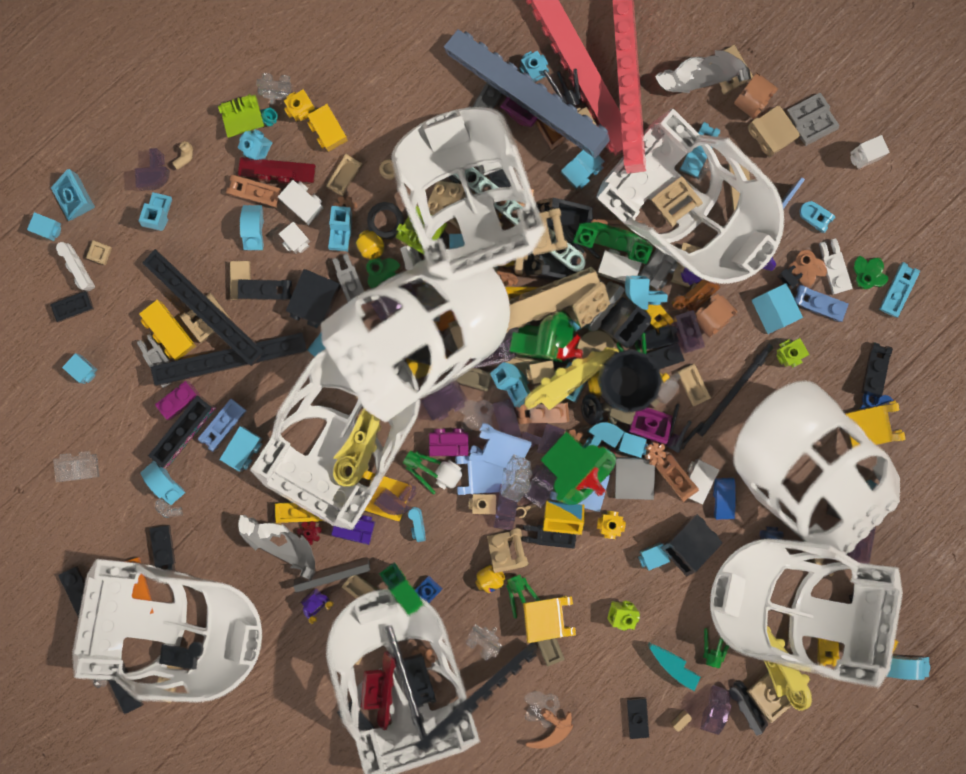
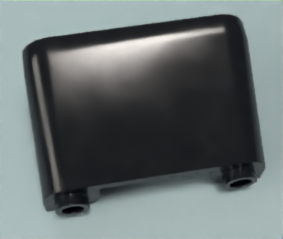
M554 197L536 202L539 213L560 209L562 229L570 225L577 232L579 224L591 223L593 219V207ZM552 218L546 219L548 227L555 232ZM573 243L570 244L576 250L579 251V249H577V247ZM557 250L556 253L562 254L563 251ZM532 251V253L528 254V259L525 263L526 275L559 280L577 273L570 271L567 266L549 252L534 256ZM578 257L571 260L573 266L579 265L577 264Z

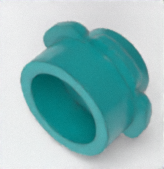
M266 108L260 111L263 123L266 126H273L276 123L278 116L274 109Z

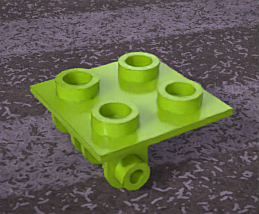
M248 94V96L241 99L238 97V101L232 99V103L230 101L222 102L218 106L228 138L242 134L245 131L264 127L256 95Z
M416 206V212L424 228L425 224L420 209ZM409 215L403 225H398L397 231L399 232L396 238L425 255ZM444 223L439 227L431 240H438L448 224Z

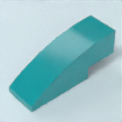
M649 642L648 647L662 667L682 685L695 691L701 677L684 667L687 661Z

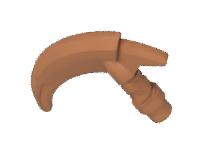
M543 708L540 714L556 727L544 739L526 742V746L536 749L548 748L565 739L573 728L571 712L568 711L565 718L558 719L553 715V712Z

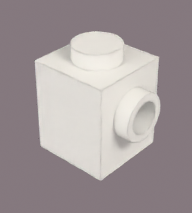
M294 222L279 233L284 240L282 244L289 252L293 250L296 254L298 252L302 253L309 247V239Z

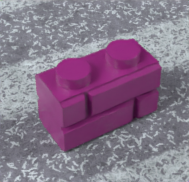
M185 381L179 385V388L174 389L155 405L166 420H172L184 411L197 395H201L191 382Z
M434 429V433H429L430 456H468V433H464V429H453V433H445V429Z

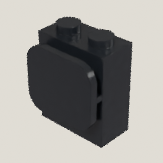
M621 297L602 320L599 328L623 347L630 348L650 325L652 317L635 303Z

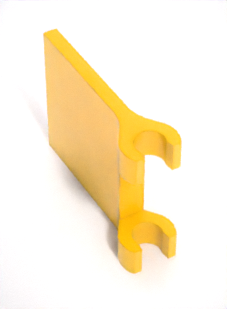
M895 400L882 405L845 413L847 417L857 423L867 438L875 445L906 440L905 434L901 429L893 432L891 430L888 412L900 410L899 404ZM850 436L852 449L859 446L860 444Z
M366 471L362 478L371 480L370 486L376 473ZM384 476L364 511L400 522L412 485Z
M560 596L553 599L523 603L527 643L576 635L575 627H564L562 606L573 604L572 596Z

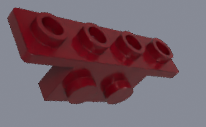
M240 157L238 175L240 177L259 178L260 181L269 182L271 179L278 180L280 183H289L292 180L302 183H314L316 165L267 159L254 160Z
M388 651L384 652L382 669L364 671L360 706L363 710L378 709L377 723L383 731L388 730V723L391 720L389 711L390 705H392L391 691L392 687H394L393 671L396 668L395 658Z

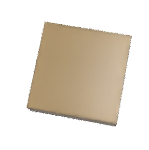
M92 240L86 258L106 265L112 247Z
M683 710L671 724L680 732L692 720V717Z

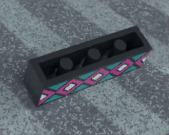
M197 395L148 456L162 468H168L216 410V407L204 397Z

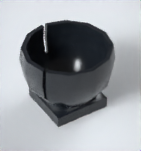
M633 349L615 352L603 362L598 376L600 393L603 400L613 409L624 413L645 410L658 397L662 385L660 368L652 369L658 365L648 354Z

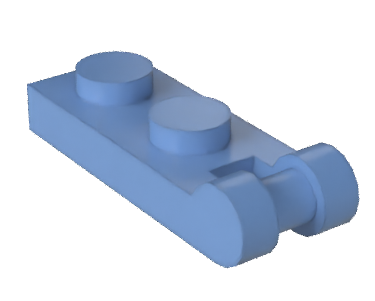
M798 285L796 290L798 293L794 297L797 306L838 322L843 321L848 303L811 290L803 285ZM805 295L809 296L807 302L803 300Z
M230 399L200 435L198 441L202 444L205 443L209 446L208 449L214 452L247 410L235 400ZM211 433L217 436L214 441L209 437Z

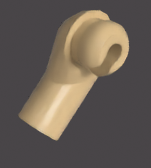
M186 141L182 142L179 146L181 148V156L172 162L177 170L192 160L193 148Z

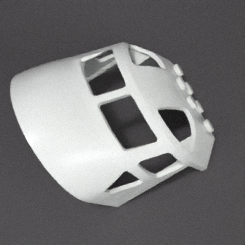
M469 107L449 111L419 124L404 135L396 144L392 153V162L398 188L423 246L427 265L431 273L452 280L464 279L474 273L486 271L493 266L502 265L507 261L532 253L544 233L545 227L533 199L516 146L501 113L485 107ZM510 147L512 149L514 157L510 154ZM499 162L511 186L472 194L465 176V170L483 164ZM513 168H515L516 171H517V174H518V177H519V180H520L522 189H521V187H520V184H519V182H518V179H517V177H516V174H515ZM453 174H458L466 197L446 206L433 216L430 215L425 190L437 181ZM405 184L411 190L410 197L408 196ZM506 200L524 203L525 205L522 209L516 210L520 223L511 229L503 231L495 211V202ZM417 203L425 224L424 228L416 212ZM456 218L465 242L463 247L445 249L442 239L431 240L439 227L446 221Z
M671 108L652 122L644 132L646 171L627 174L623 156L602 181L596 198L632 231L646 238L651 244L672 256L682 266L699 277L715 283H733L749 278L769 262L780 243L784 227V211L780 196L772 182L728 138L699 135ZM701 146L708 158L711 170L710 186L707 193H701L687 180L686 182L699 196L703 204L699 207L696 206L676 221L678 227L670 232L657 234L647 225L635 221V218L640 213V207L647 199L651 200L681 177L675 171L676 164L687 153H691L694 148ZM711 147L717 149L727 159L735 175L720 165ZM739 164L749 170L757 179L747 180ZM725 180L740 193L737 207L725 226H720L709 219L707 215L717 201L722 189V182ZM689 196L673 207L669 213L671 215L676 213L692 201ZM701 222L718 232V235L708 244L692 253L683 251L670 244L687 236Z
M424 259L407 271L384 281L376 288L358 295L321 323L322 344L365 410L382 421L387 422L415 401L450 385L489 357L499 347L509 325L510 305L503 282L492 267L486 271L469 275L464 279L452 280L431 273L427 261ZM421 278L436 288L446 300V304L427 313L411 294L398 286ZM387 296L399 301L403 305V309L371 332L366 329L361 318L365 314L361 309V305L379 299L378 297ZM448 310H453L462 329L464 346L451 357L445 359L442 339L432 319ZM428 344L431 350V369L425 384L417 391L409 382L404 383L393 370V365L419 347ZM470 358L476 359L472 363L464 367ZM455 365L446 378L435 385L438 377Z
M324 349L311 361L279 409L271 439L250 471L267 488L333 526L353 530L413 426L418 414L420 399L388 421L391 429L384 447H382L379 439L376 437L375 444L377 448L376 451L372 452L375 458L376 476L371 485L367 487L357 483V485L346 487L338 484L333 475V468L337 459H333V457L349 438L357 422L356 417L363 405L358 399L351 415L329 407L311 406L313 400L324 387L337 388L356 395L328 351ZM401 359L394 364L393 370L404 383L409 382L414 389L419 391L415 376L404 360ZM309 376L310 383L300 391L303 383ZM304 398L298 410L284 421L292 407ZM303 419H325L327 424L307 456L290 446L291 443L284 440L281 436V433L290 425ZM390 453V456H389L387 462L385 463V460H386L388 454Z
M795 382L774 392L752 413L738 437L734 452V463L737 472L755 498L801 537L805 543L829 545L846 555L853 551L856 544L861 539L866 538L869 532L876 525H879L889 512L895 510L900 502V477L889 456L883 449L868 439L857 423L847 417L839 405L813 382ZM841 426L860 445L845 453L832 465H828L811 446L828 431ZM806 453L824 472L805 494L801 503L797 504L782 485V480L799 457ZM869 456L877 457V464L872 469L879 484L872 491L854 467L861 459ZM757 486H760L768 490L769 499L758 489ZM824 496L842 520L834 528L826 532L817 524L808 529L810 515L818 500ZM779 499L796 516L797 524L781 511Z
M764 539L744 545L723 563L713 583L710 606L714 625L722 639L734 650L744 655L782 664L801 671L816 673L839 681L879 688L890 670L903 592L898 568L858 563L829 545ZM785 548H794L806 552L790 555ZM827 558L840 562L817 565L805 562L804 560ZM786 568L808 572V575L802 580L797 589L791 608L773 604L770 601L776 581ZM851 569V582L854 583V596L851 604L811 596L813 587L823 577L839 570ZM769 610L778 611L790 616L789 641L793 655L770 645L767 633ZM804 636L844 643L845 648L842 659H837L834 670L819 664L815 665L808 658L803 647L802 638Z
M96 559L86 577L72 652L74 677L115 680L134 698L139 700L202 702L216 699L236 688L252 670L261 648L262 628L260 618L249 598L231 586L212 580L194 578L183 573L163 570L151 565ZM143 574L158 582H168L174 594V602L166 603L133 599L132 591L134 584L138 583L139 575ZM182 584L203 592L207 604L206 628L186 623L187 599ZM185 630L204 636L202 644L204 652L202 656L197 658V669L180 670L167 668V665L159 664V655L153 663L140 670L123 673L122 645L126 637L160 641L165 644L180 646ZM150 675H156L170 679L164 682L152 684L136 683L134 681H131L135 679H141ZM183 685L188 693H175L163 689Z
M389 589L367 593L351 602L335 620L327 643V659L345 726L356 741L364 774H398L464 752L480 742L472 714L468 713L463 717L464 721L458 727L453 726L449 730L450 733L442 741L438 739L433 744L434 748L430 752L419 755L415 751L414 745L421 739L419 738L416 725H413L411 719V709L397 665L393 671L394 687H392L391 691L392 705H390L392 724L388 726V730L384 731L382 728L362 731L358 729V714L361 708L363 681L358 686L356 685L353 666L365 654L381 646H385L394 658L385 627L389 625L393 626L397 641L410 639L429 641L438 660L431 663L432 666L427 668V670L442 674L457 689L459 699L443 708L431 711L428 703L418 708L424 718L423 725L426 734L467 699L444 625L437 612L429 603L421 598L425 605L408 617ZM447 659H448V661L450 662V664H451V666H452V668H453V670H454L455 675H454L453 672L450 670L449 665H448V662H447ZM336 671L341 673V687L338 682ZM348 689L352 698L351 716L347 700Z

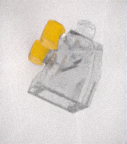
M667 373L661 374L662 385L657 397L659 402L667 404L676 394L680 387L677 381L681 378L678 373L669 376Z

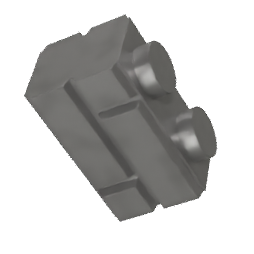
M657 248L639 276L649 278V288L651 290L657 291L658 288L662 290L668 281L665 279L668 273L672 274L677 268V260Z

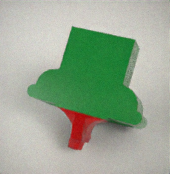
M556 312L554 315L545 317L540 326L526 324L519 328L518 333L513 332L510 352L520 356L567 365L570 358H582L583 350L574 349L580 340V336L577 334L573 338L572 319L563 312Z
M566 431L544 455L541 461L557 477L554 483L557 500L567 505H576L585 500L593 491L598 496H602L606 490L601 483L613 470L616 464V456L605 447L599 448L595 445H589L585 448L572 434Z

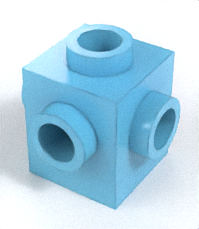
M530 51L522 56L521 67H519L522 74L523 72L527 73L533 79V82L546 77L543 72L544 70H547L549 73V69L546 66L548 62L543 54L540 55L538 51L534 53Z
M254 129L253 131H245L241 135L237 148L243 151V155L254 160L265 159L273 142L265 138L264 133Z

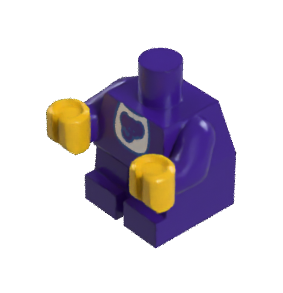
M317 588L301 601L304 606V615L310 624L317 621V617L313 615L321 610L320 607L326 606L327 609H330V606L334 605Z

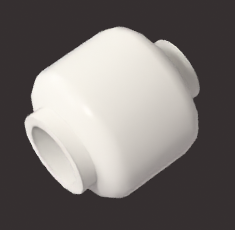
M450 460L448 462L443 461L435 471L438 475L436 484L443 489H446V487L454 488L462 477V472L460 471L462 468Z

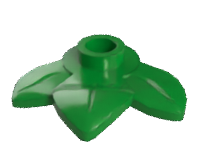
M862 256L857 257L854 263V271L857 274L856 284L859 288L882 287L887 283L889 277L882 273L884 263L881 258H873L868 262Z
M392 258L369 260L366 270L369 274L368 284L370 288H376L384 281L395 276V271L400 267V264ZM379 265V270L373 271V266Z

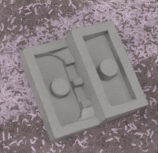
M821 93L787 109V114L798 130L799 137L805 146L839 129V124L831 114L830 106Z
M616 457L615 499L654 500L655 465L649 464L650 459Z

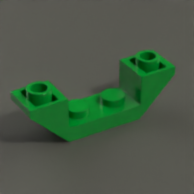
M599 222L579 224L573 243L592 248L594 243L624 251L627 252L628 259L647 264L653 249V245L635 233Z
M395 562L379 573L408 617L425 605Z

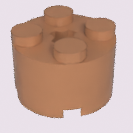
M756 73L733 104L755 119L778 88L762 75Z
M716 294L709 301L710 303L707 308L703 306L693 317L695 319L694 322L709 338L719 332L730 322L729 319L732 316L735 317L738 313L726 298L719 294Z

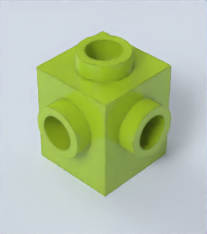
M801 338L795 339L792 342L788 339L779 344L781 348L776 350L778 361L781 365L784 364L785 367L791 365L794 368L803 363L801 359L810 355Z
M612 601L607 619L613 627H617L620 630H635L636 623L640 619V613L630 601Z

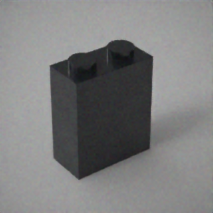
M303 269L286 312L290 313V318L300 321L301 318L307 320V325L317 329L327 319L341 285Z
M696 514L689 518L665 542L661 549L687 577L696 573L723 542L709 528L705 520Z

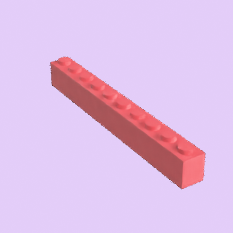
M525 0L528 5H532L535 19L537 21L540 20L543 25L541 27L546 38H550L553 52L559 54L562 68L569 72V80L573 87H575L573 70L577 69L579 92L582 97L579 99L582 103H586L588 111L597 125L607 129L610 141L606 148L610 153L613 152L614 156L623 153L620 110L559 0Z
M613 0L624 167L627 174L645 172L646 159L634 0Z

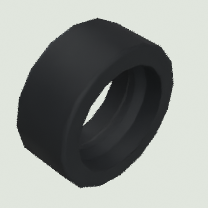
M381 202L371 208L368 213L367 223L371 231H374L381 239L388 240L396 237L399 232L397 227L399 224H404L402 212L396 205L389 202ZM381 210H390L397 218L396 226L391 231L383 232L375 226V216Z

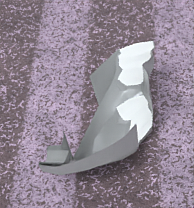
M714 50L715 56L690 57L681 63L675 71L665 70L664 73H658L655 77L666 91L690 93L694 89L724 81L728 82L736 76L739 82L751 79L750 69L739 58L726 51Z
M240 516L239 534L255 551L261 548L292 564L290 568L301 569V577H305L309 581L312 580L315 575V559L312 547L303 535L299 538L283 524H259L253 517ZM282 534L286 537L287 543L279 547L270 541L273 536L280 537Z

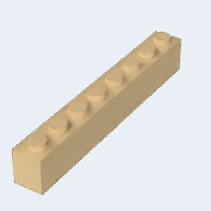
M590 267L509 299L510 318L507 332L514 327L521 328L529 321L541 320L547 314L561 312L567 306L573 307L575 302L600 283L596 271L593 267ZM458 320L448 323L459 350L464 346L462 329Z

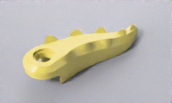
M606 347L603 351L591 352L584 359H575L572 365L566 369H557L555 376L550 379L543 378L541 385L527 395L524 405L528 409H532L538 404L543 403L548 410L552 409L601 369L603 362L615 352H619V350Z
M365 408L360 413L349 438L333 457V459H337L333 468V475L336 482L342 486H353L360 481L364 472L369 469L368 463L372 452L376 451L377 448L375 440L377 432L381 430L380 419L365 410ZM348 466L352 468V474L349 477L345 473Z
M767 626L770 645L788 653L784 649V640L776 639L771 633V629ZM764 660L773 681L777 697L786 695L795 709L799 711L808 709L812 701L811 692L807 686L810 680L809 676L801 674L798 669Z

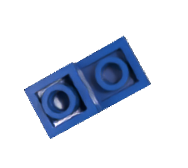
M715 478L713 492L715 498L714 517L716 520L735 519V479Z
M428 576L415 591L420 598L430 603L442 591V588Z

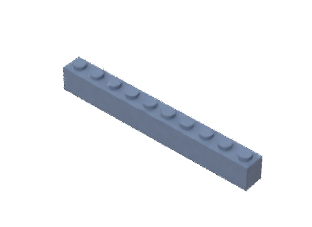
M458 29L444 46L447 55L596 159L610 141L607 129L601 125L596 126L592 123L593 120L589 116L579 114L573 105L563 103V100L557 94H550L543 84L533 82V79L527 73L523 72L522 74L517 71L518 69L511 62L507 64L497 52H490L484 43L474 41V38L465 31L463 33Z

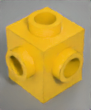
M304 89L298 93L293 92L286 97L287 99L284 100L286 104L284 110L289 118L294 117L295 121H303L308 118V114L315 111Z
M607 511V514L602 513L601 518L598 517L597 529H600L599 533L604 534V538L615 539L616 536H621V532L625 531L626 521L623 520L622 516L618 515L619 512ZM610 522H615L616 526L614 529L609 528Z

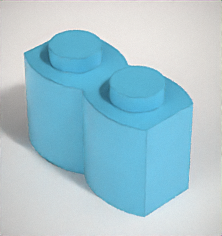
M582 150L560 173L575 189L579 186L583 188L589 183L590 180L588 178L593 173L596 176L604 168L602 166L604 160L599 155L595 159Z

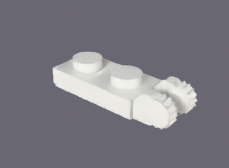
M837 239L831 240L834 255L830 256L826 243L821 242L819 246L823 257L822 261L827 268L826 275L832 294L853 289Z
M58 242L56 251L65 258V265L75 276L76 279L74 281L77 287L85 291L94 289L95 285L74 248L68 243Z

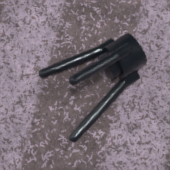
M576 68L573 70L575 93L573 90L568 91L561 71L558 70L557 74L564 90L562 94L547 70L543 71L556 94L563 100V103L573 106L580 104L578 99L582 97L579 92Z
M568 225L562 230L565 241L571 244L577 232ZM573 243L582 254L585 252L580 244ZM584 246L592 255L600 259V256L592 248Z
M676 404L666 446L679 453L681 449L684 450L686 444L704 423L700 422L685 440L683 437L692 423L691 420L687 422L680 435L674 433L672 436L680 406Z

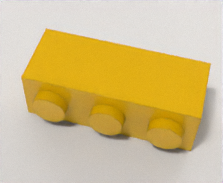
M156 300L139 313L142 317L140 320L147 329L150 328L153 331V338L158 344L162 343L166 348L164 352L170 359L179 360L196 347L162 301Z

